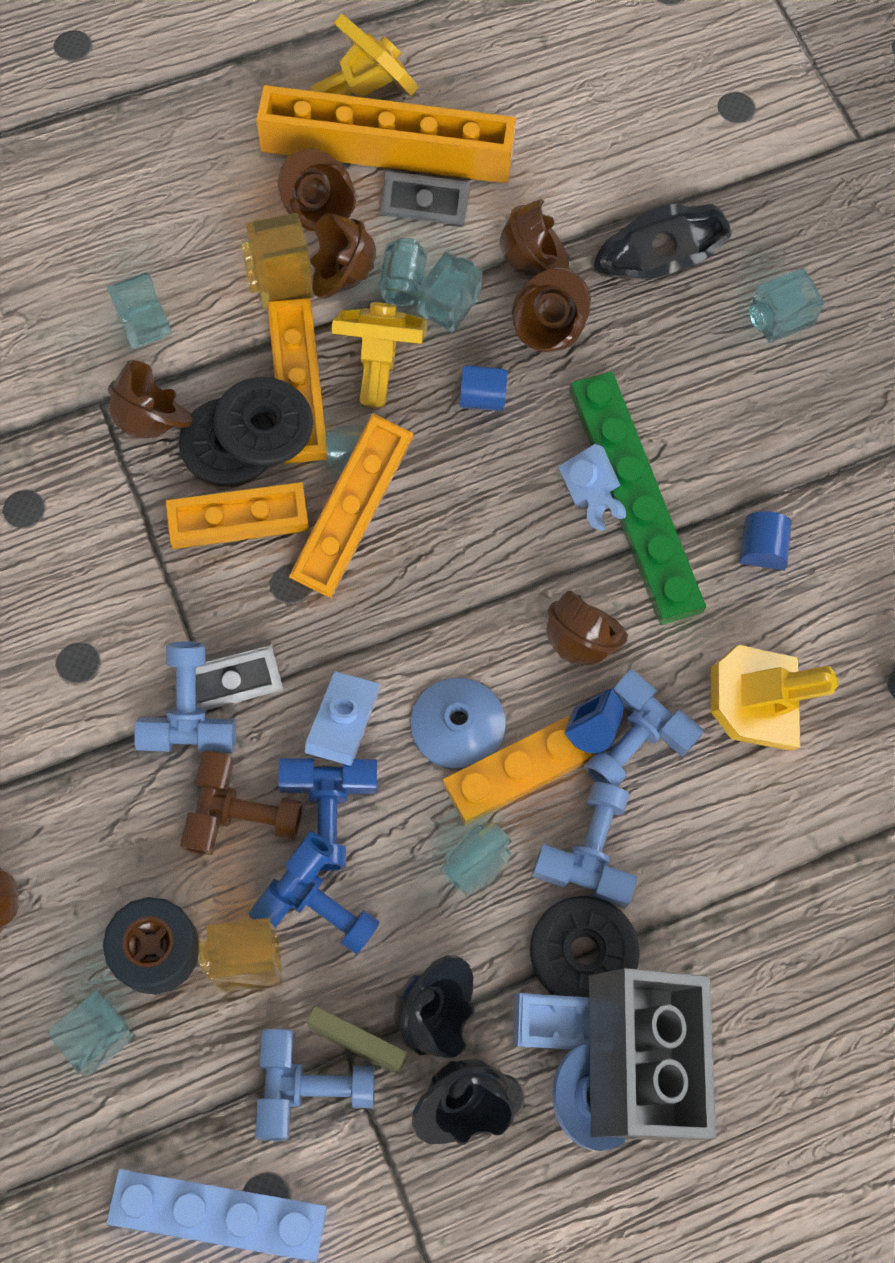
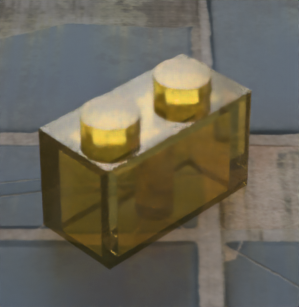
M298 212L246 223L248 241L241 243L246 266L245 271L251 294L259 292L263 309L268 308L267 302L312 299L313 290L308 248Z
M270 918L206 926L208 941L199 942L202 973H207L208 980H212L222 993L283 985L279 937Z

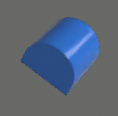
M463 366L460 408L504 411L508 370Z
M770 511L749 514L744 521L739 563L785 571L788 564L792 525L790 518Z
M607 689L576 706L564 734L575 747L584 752L599 753L605 751L612 745L624 712L622 701L613 689Z

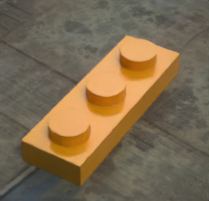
M303 482L166 500L169 537L172 549L309 531Z
M570 715L443 779V786L465 826L585 765L593 757L592 753L584 752L575 747L564 734Z

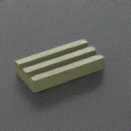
M315 1005L306 1021L311 1032L396 1075L401 1073L408 1058L406 1051Z

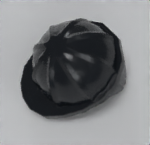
M446 955L433 961L423 973L409 977L407 983L396 994L395 1011L393 1014L394 1023L402 1034L403 1043L418 1055L431 1054L437 1057L454 1058L466 1049L463 1028L467 1020L474 1014V1007L471 1004L474 976L470 965L462 958Z
M481 1060L449 1061L448 1064L432 1075L427 1092L421 1096L413 1110L411 1124L417 1137L428 1144L457 1142L465 1145L472 1137L478 1134L497 1136L504 1134L514 1119V1108L508 1093V1085L499 1069Z

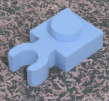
M594 444L559 466L575 505L582 508L588 506L587 520L594 529L600 531L606 529L602 515L607 508H610L613 517L621 520L626 517L623 504L611 497L610 492L619 487L620 484L602 446Z

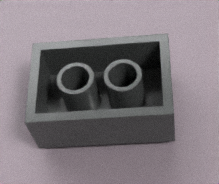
M627 968L589 975L591 1137L668 1141L716 1139L710 977Z

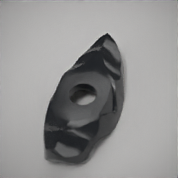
M681 204L659 206L641 214L621 231L606 240L596 255L594 272L605 277L623 279H649L669 276L678 271L687 270L708 258L731 237L732 230L722 210L714 204L691 207ZM666 234L673 239L675 249L671 256L663 257L654 251L652 242L656 235Z

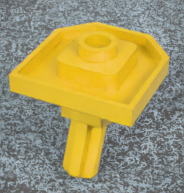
M341 13L334 24L353 46L339 62L342 70L312 85L311 91L346 96L354 93L357 97H364L393 82L403 92L412 96L419 86L398 60L402 52L385 36H382L377 41L368 32L365 34Z
M381 302L370 303V309L341 310L332 321V334L362 337L361 362L363 365V375L359 399L361 405L375 409L385 406L390 370L394 369L397 341L422 344L427 333L428 319L396 312V305Z
M737 645L711 666V713L732 740L793 751L800 748L799 701L832 695L838 687V678L835 675L834 669L830 666L798 671L797 657Z

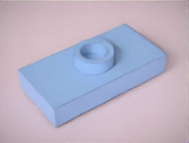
M334 671L306 740L305 753L352 766L376 702L380 683Z
M515 994L513 1047L572 1050L579 1045L590 1043L588 997Z

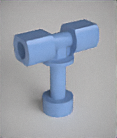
M191 641L166 644V665L176 667V708L168 709L166 717L138 718L135 722V750L170 751L173 744L198 745V752L233 753L236 746V719L205 718V710L196 708V667L205 665V644Z
M631 669L613 689L622 701L623 707L631 713L627 718L631 729L608 754L604 752L595 753L584 768L595 782L608 783L618 787L627 777L622 767L646 740L651 743H657L662 739L679 755L684 757L705 730L680 709L675 714H672L653 698L657 690Z
M603 782L592 783L587 804L594 809L584 845L573 846L571 853L543 844L531 877L563 888L568 882L594 890L592 897L600 898L613 905L626 908L630 904L637 876L609 867L610 857L602 853L612 817L613 815L624 814L629 793L612 784Z
M262 1030L260 1068L262 1071H266L264 1099L257 1100L255 1138L263 1141H289L291 1107H301L302 1096L352 1097V1108H373L375 1065H354L353 1076L303 1075V1065L293 1064L295 1036L293 1030Z

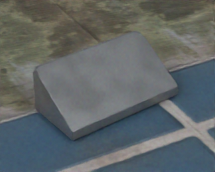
M386 171L380 214L464 226L471 184L464 181Z
M270 640L205 656V665L196 667V708H201L205 711L283 690Z

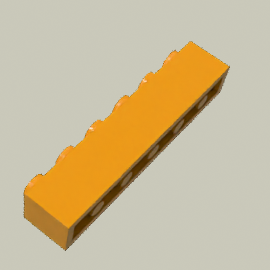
M264 85L256 122L261 152L291 155L299 149L314 148L329 154L338 162L508 184L514 149L516 117Z

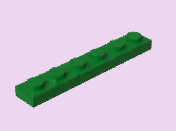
M613 371L571 382L569 392L590 446L597 444L604 448L620 486L612 490L610 494L612 498L620 501L625 508L626 517L622 520L619 519L660 626L703 613L706 604Z

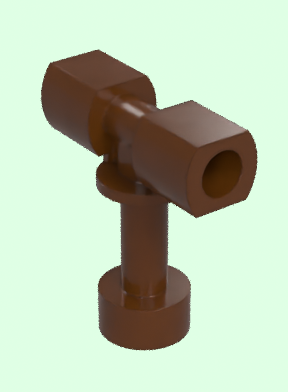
M203 751L195 781L198 789H201L195 813L188 812L180 847L185 851L212 856L219 825L228 827L232 818L275 826V836L295 840L300 826L303 802L282 798L278 807L236 799V788L228 787L234 765L232 756L218 752Z

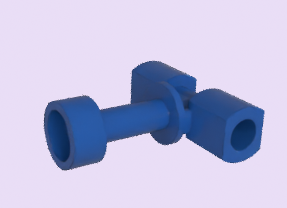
M280 758L279 793H308V800L318 804L317 835L324 838L334 848L331 856L319 871H339L345 869L346 847L337 844V804L346 802L347 794H376L377 759H354L352 766L343 764V767L314 766V759Z
M310 831L285 864L287 868L285 874L279 881L276 879L272 880L248 914L257 924L273 932L291 907L300 913L307 905L341 930L344 935L340 943L353 953L358 954L369 941L380 921L364 909L356 917L318 889L323 879L316 874L329 859L334 848L324 838Z

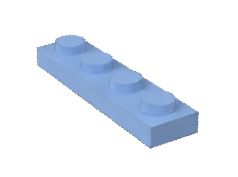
M119 1169L106 1224L318 1262L328 1206Z

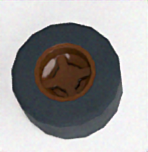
M146 897L131 901L115 913L106 927L103 951L106 964L119 981L138 993L157 995L174 990L189 978L198 962L200 942L197 929L182 908L167 899Z

